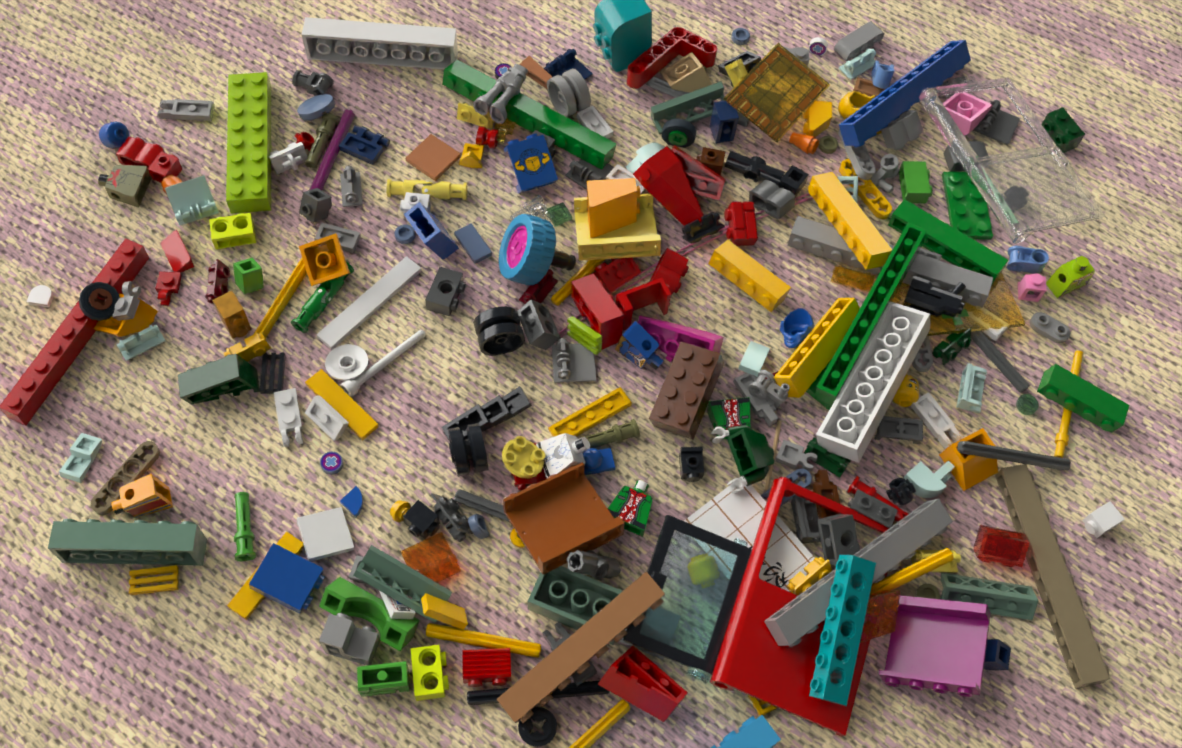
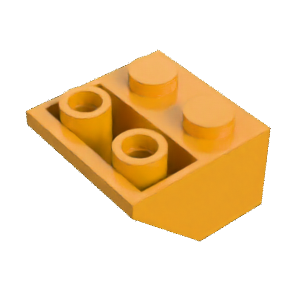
M984 428L951 444L939 454L944 463L950 461L955 466L951 473L963 491L998 473L997 459L963 454L957 450L960 441L995 446Z

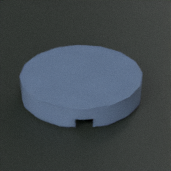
M330 94L317 95L303 102L298 107L297 112L303 120L318 119L323 116V112L329 113L334 108L335 101Z

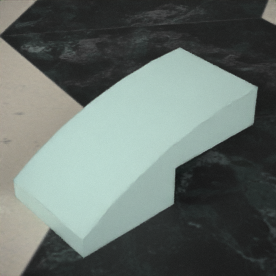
M750 341L738 369L758 377V373L762 369L770 348Z
M81 433L69 449L71 455L59 470L60 476L82 483L103 442L102 439Z

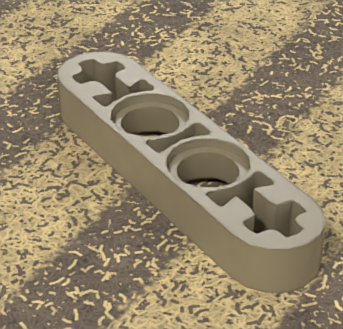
M152 441L143 442L92 498L91 508L97 514L106 515L113 510L112 502L121 499L120 492L113 491L114 484L123 482L124 485L140 479L159 458L160 450L158 446ZM146 449H148V450H151V449H152L153 454H152V455H150V454H147V455H146L144 451H145ZM140 457L141 460L143 459V460L145 461V463L143 464V463H142L139 459H137V458ZM132 465H139L140 469L137 473H128V469ZM108 491L112 496H114L113 499L106 494ZM102 501L106 502L107 505L106 507H100L98 503Z

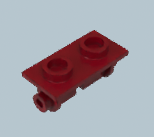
M216 259V264H212L208 269V283L212 285L207 286L205 298L211 304H214L212 300L229 292L228 278L230 277V270L219 259Z
M548 269L542 280L535 285H530L519 298V301L524 304L530 300L542 303L558 283V280L553 278V271Z

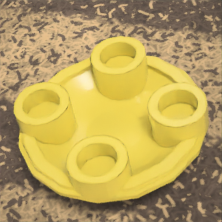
M517 436L504 446L502 461L513 475L529 479L537 476L542 471L545 452L534 443L526 440L525 437Z

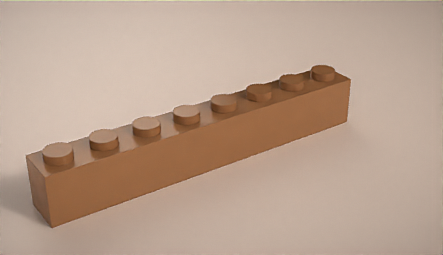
M645 572L498 697L497 701L515 723H518L520 720L522 723H525L534 715L532 710L540 704L543 707L553 698L551 693L557 688L562 691L572 682L570 677L576 672L579 675L591 666L589 661L594 656L599 659L609 650L608 644L613 640L617 643L628 634L625 630L633 624L636 627L646 618L644 613L650 608L655 611L664 603L662 598L665 596V593L651 576Z

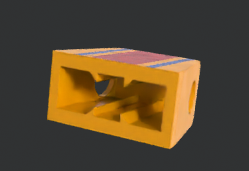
M152 474L122 486L119 489L121 499L112 502V509L115 514L127 511L136 518L173 508L170 488Z

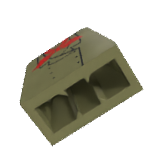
M116 165L113 167L110 175L100 174L98 184L105 187L110 198L140 207L152 177L147 166Z

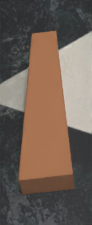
M529 55L519 65L528 70L526 74L528 77L547 89V80L552 78V76Z

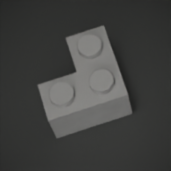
M337 613V616L329 614L319 643L326 654L368 666L372 664L380 637L375 629L363 626L362 629L357 628L350 616Z

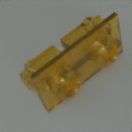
M836 265L834 266L830 282L869 292L875 275H871L870 272L864 273Z

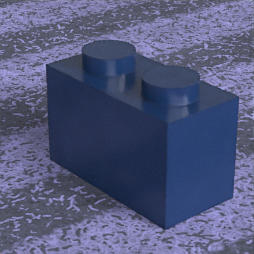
M724 100L714 102L709 126L715 144L734 141L739 120L736 109Z

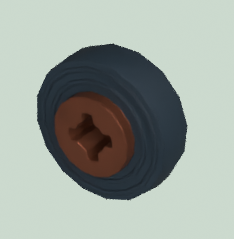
M95 282L87 285L82 290L79 297V305L84 315L90 319L97 321L108 320L113 316L115 304L120 297L116 289L108 283Z

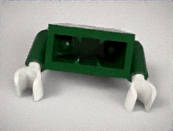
M747 425L728 427L727 430H724L722 427H716L711 432V434L719 435L712 440L716 444L720 443L724 437H727L740 477H743V479L734 478L728 482L727 485L735 483L737 489L731 493L735 494L741 491L744 485L748 487L765 479L769 472V466L774 464L775 460L773 458L774 450L769 447L764 434L755 432Z

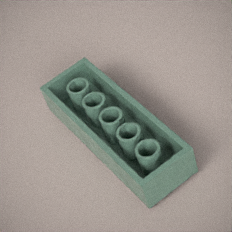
M63 519V521H53L48 549L62 563L203 566L207 538L199 526L191 521L172 524L169 521L148 523L143 520H135L134 523H125L122 520L101 522L96 519H88L86 522H78L74 519Z

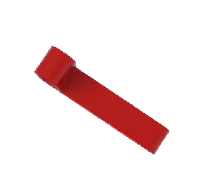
M674 27L628 66L626 84L633 89L640 88L678 55L685 57L691 52L704 67H713L718 48L714 43L682 27Z

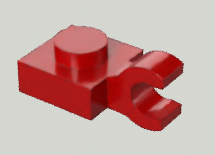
M159 271L155 289L158 293L157 299L161 300L160 305L169 306L172 293L178 294L182 277L180 272Z

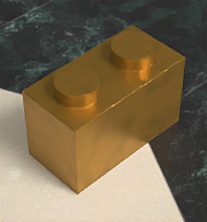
M233 291L212 300L221 321L232 339L243 337L248 331L252 330L245 311Z

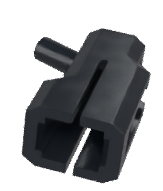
M914 276L903 305L929 313L935 317L944 314L955 318L956 314L961 315L965 303L961 302L963 297L959 296V294L966 286L959 282L952 291H944L933 287L931 281Z

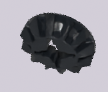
M535 707L532 710L534 715L525 723H522L521 720L519 721L518 731L522 740L528 745L542 747L550 743L556 735L557 722L549 710L543 707ZM531 719L538 724L544 722L542 726L544 735L538 731L530 734L533 729Z

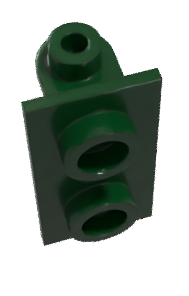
M962 328L955 329L946 338L947 342L942 341L934 347L933 356L935 358L940 357L943 365L953 361L961 350L967 349L972 341L971 329L969 328L966 331Z
M815 437L809 441L804 454H816L817 460L813 462L839 478L851 462L850 459L831 453L819 446Z

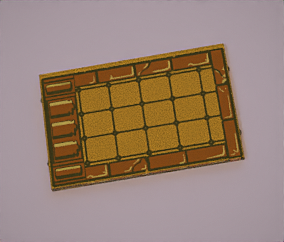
M777 43L724 97V100L778 143L825 92L830 84L780 43Z

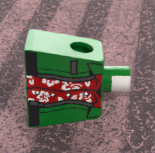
M750 398L709 401L707 413L713 429L722 427L724 430H727L728 427L740 425L750 427Z
M637 480L634 488L623 486L607 509L614 518L618 516L622 518L625 530L643 537L653 498L646 494L649 485L644 481Z

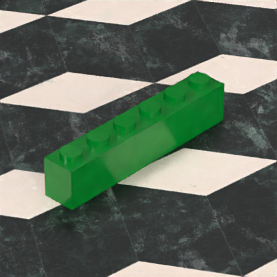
M905 199L892 213L888 226L901 234L907 223L927 230L924 244L922 245L924 248L942 255L941 258L955 266L993 277L991 286L1008 262V259L1000 254H997Z

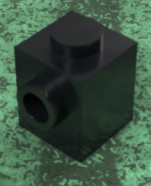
M419 500L403 515L404 523L409 526L408 531L417 538L421 536L426 539L429 535L433 536L440 528L439 516Z

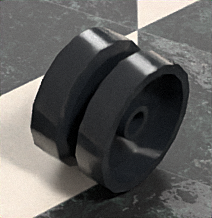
M502 306L481 312L473 321L480 351L485 355L496 356L510 353L520 348L525 342L518 311L512 307Z
M479 423L467 425V439H464L463 432L459 427L448 429L450 440L448 444L457 476L469 475V460H472L475 471L483 472L489 470Z

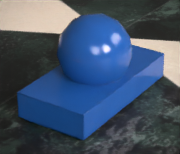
M589 448L583 452L585 459L584 475L615 470L616 467L611 448L600 450Z

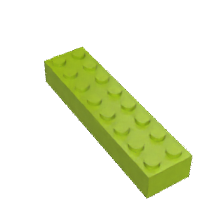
M267 72L228 74L226 202L231 214L271 211V161L269 158L271 153V84Z

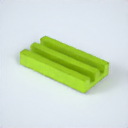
M571 316L568 318L567 322L569 324L567 329L569 331H567V335L595 355L599 354L602 348V335L576 317Z

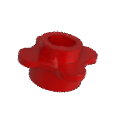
M307 132L296 133L294 135L297 139L296 144L302 142L304 149L310 151L315 141L313 136Z

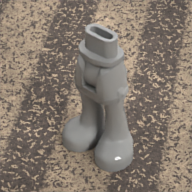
M515 64L513 68L510 67L507 72L496 80V84L491 90L474 101L473 107L475 111L484 116L490 110V116L493 121L499 124L504 123L507 118L505 107L511 98L519 94L528 70L519 64ZM502 91L503 94L499 97V99L492 104L494 99Z

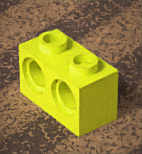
M240 213L233 216L209 219L211 239L216 250L257 243L251 213Z
M440 645L411 648L416 701L444 698L445 690H449L448 675L443 676L442 668L447 666L446 652H441ZM428 656L436 659L434 664L430 666L423 664L424 659ZM429 680H436L438 682L437 687L432 690L426 689L425 684Z

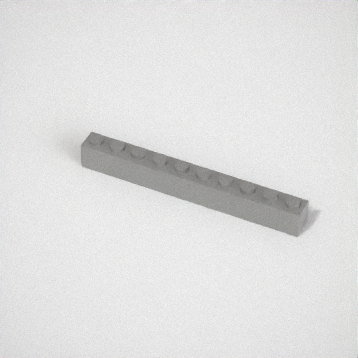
M797 216L787 246L879 275L883 266L866 270L847 246L841 235L838 234L835 227ZM918 254L903 283L910 285L913 277L917 276L931 281L933 287L944 291H952L959 282H962L966 286L959 294V296L963 297L962 302L982 308L988 298L993 277Z
M940 499L926 501L855 553L854 556L876 563L872 583H877L885 578L884 574L887 571L897 569L903 559H909L914 556L916 549L930 544L932 537L947 531L946 527L953 521ZM836 568L764 621L778 646L788 645L793 647L802 640L800 637L814 632L819 628L818 624L821 621H825Z

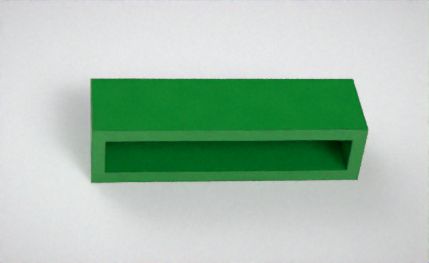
M1054 364L1043 373L1037 390L1047 399L1055 401L1065 409L1071 410L1083 419L1111 433L1124 425L1130 406L1057 364Z

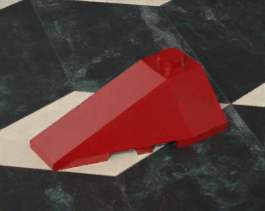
M666 146L647 159L633 175L683 226L695 220H699L701 223V217L704 214L690 187V181L684 173L681 160Z

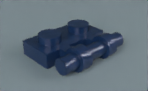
M355 125L353 132L356 135L349 132L340 143L339 149L344 153L374 165L383 153V146L380 145L388 147L390 140L380 133L375 134L369 131L364 126L359 127Z

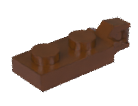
M818 470L814 474L813 492L840 503L837 485H834L833 481H829L827 470ZM816 504L819 519L837 515V513Z

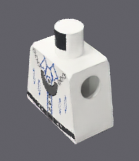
M564 433L538 442L536 446L545 452L543 468L546 478L550 475L561 473L572 465H578L583 462L585 466L582 452L590 448L589 441L585 437L578 439L576 436Z

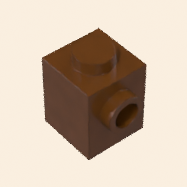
M703 147L702 154H697L696 160L721 175L726 151Z

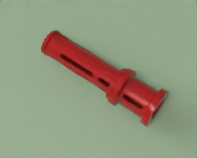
M856 476L846 491L855 495L857 489L897 509L894 518L896 522H899L908 515L907 512L878 494L874 486L870 487L862 482L859 476Z

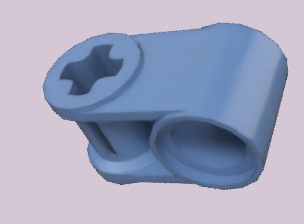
M876 60L871 72L873 85L887 89L895 71L894 65L881 64Z
M1012 246L1008 249L1009 262L1007 263V269L1033 274L1041 273L1049 260V255L1042 249Z

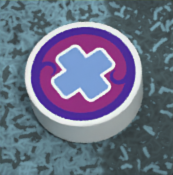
M817 37L810 41V53L822 56L827 52L828 43L825 39Z

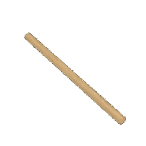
M780 420L777 421L772 447L774 450V460L782 423ZM774 464L769 466L765 491L769 490Z

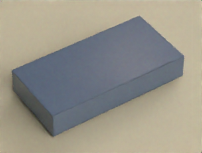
M472 223L454 232V236L474 264L492 256V251Z

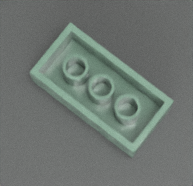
M560 566L544 575L540 572L527 601L528 610L578 630L623 591Z

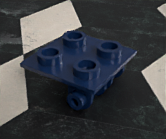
M568 49L563 55L560 54L552 62L546 63L544 67L552 77L562 76L564 72L572 68L576 69L584 80L593 75L590 70L575 58L577 55L575 49Z

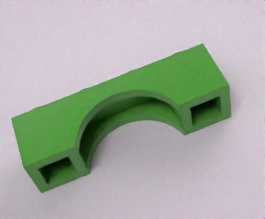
M341 577L325 588L319 605L320 608L336 616L337 613H342L371 622L380 633V641L398 651H401L412 640L420 621L415 617L413 619H391L382 599Z

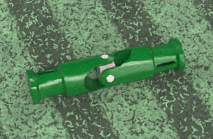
M346 261L349 272L352 274L354 268ZM349 274L321 283L301 308L302 312L296 319L291 321L292 326L303 333H307L309 325L321 315L327 304L331 302L344 285V280Z

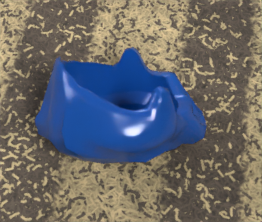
M798 308L790 312L780 323V332L784 336V344L788 348L799 346L815 327L812 316L805 309Z

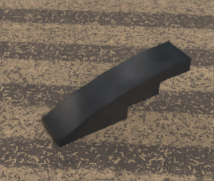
M519 386L503 397L498 395L482 406L477 404L442 426V429L449 440L448 429L459 427L463 432L464 439H467V425L479 423L481 432L516 416L531 407L532 404Z

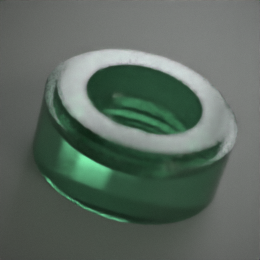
M1023 394L1017 399L1016 407L1020 413L1032 415L1037 411L1039 403L1034 396Z

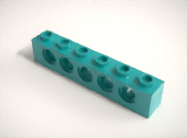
M839 555L834 582L831 586L830 601L826 609L825 624L820 637L819 652L815 660L814 675L810 683L809 696L847 706L876 567L875 562L854 555Z

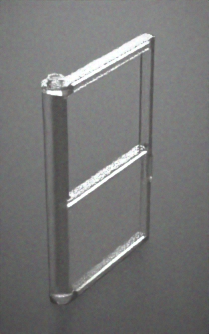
M1009 77L926 88L920 93L919 101L1014 244L1024 241L1033 232L1094 219L1099 221L1105 216L1070 166L1065 155L1056 146ZM1002 87L1043 147L978 157L939 97L941 95Z

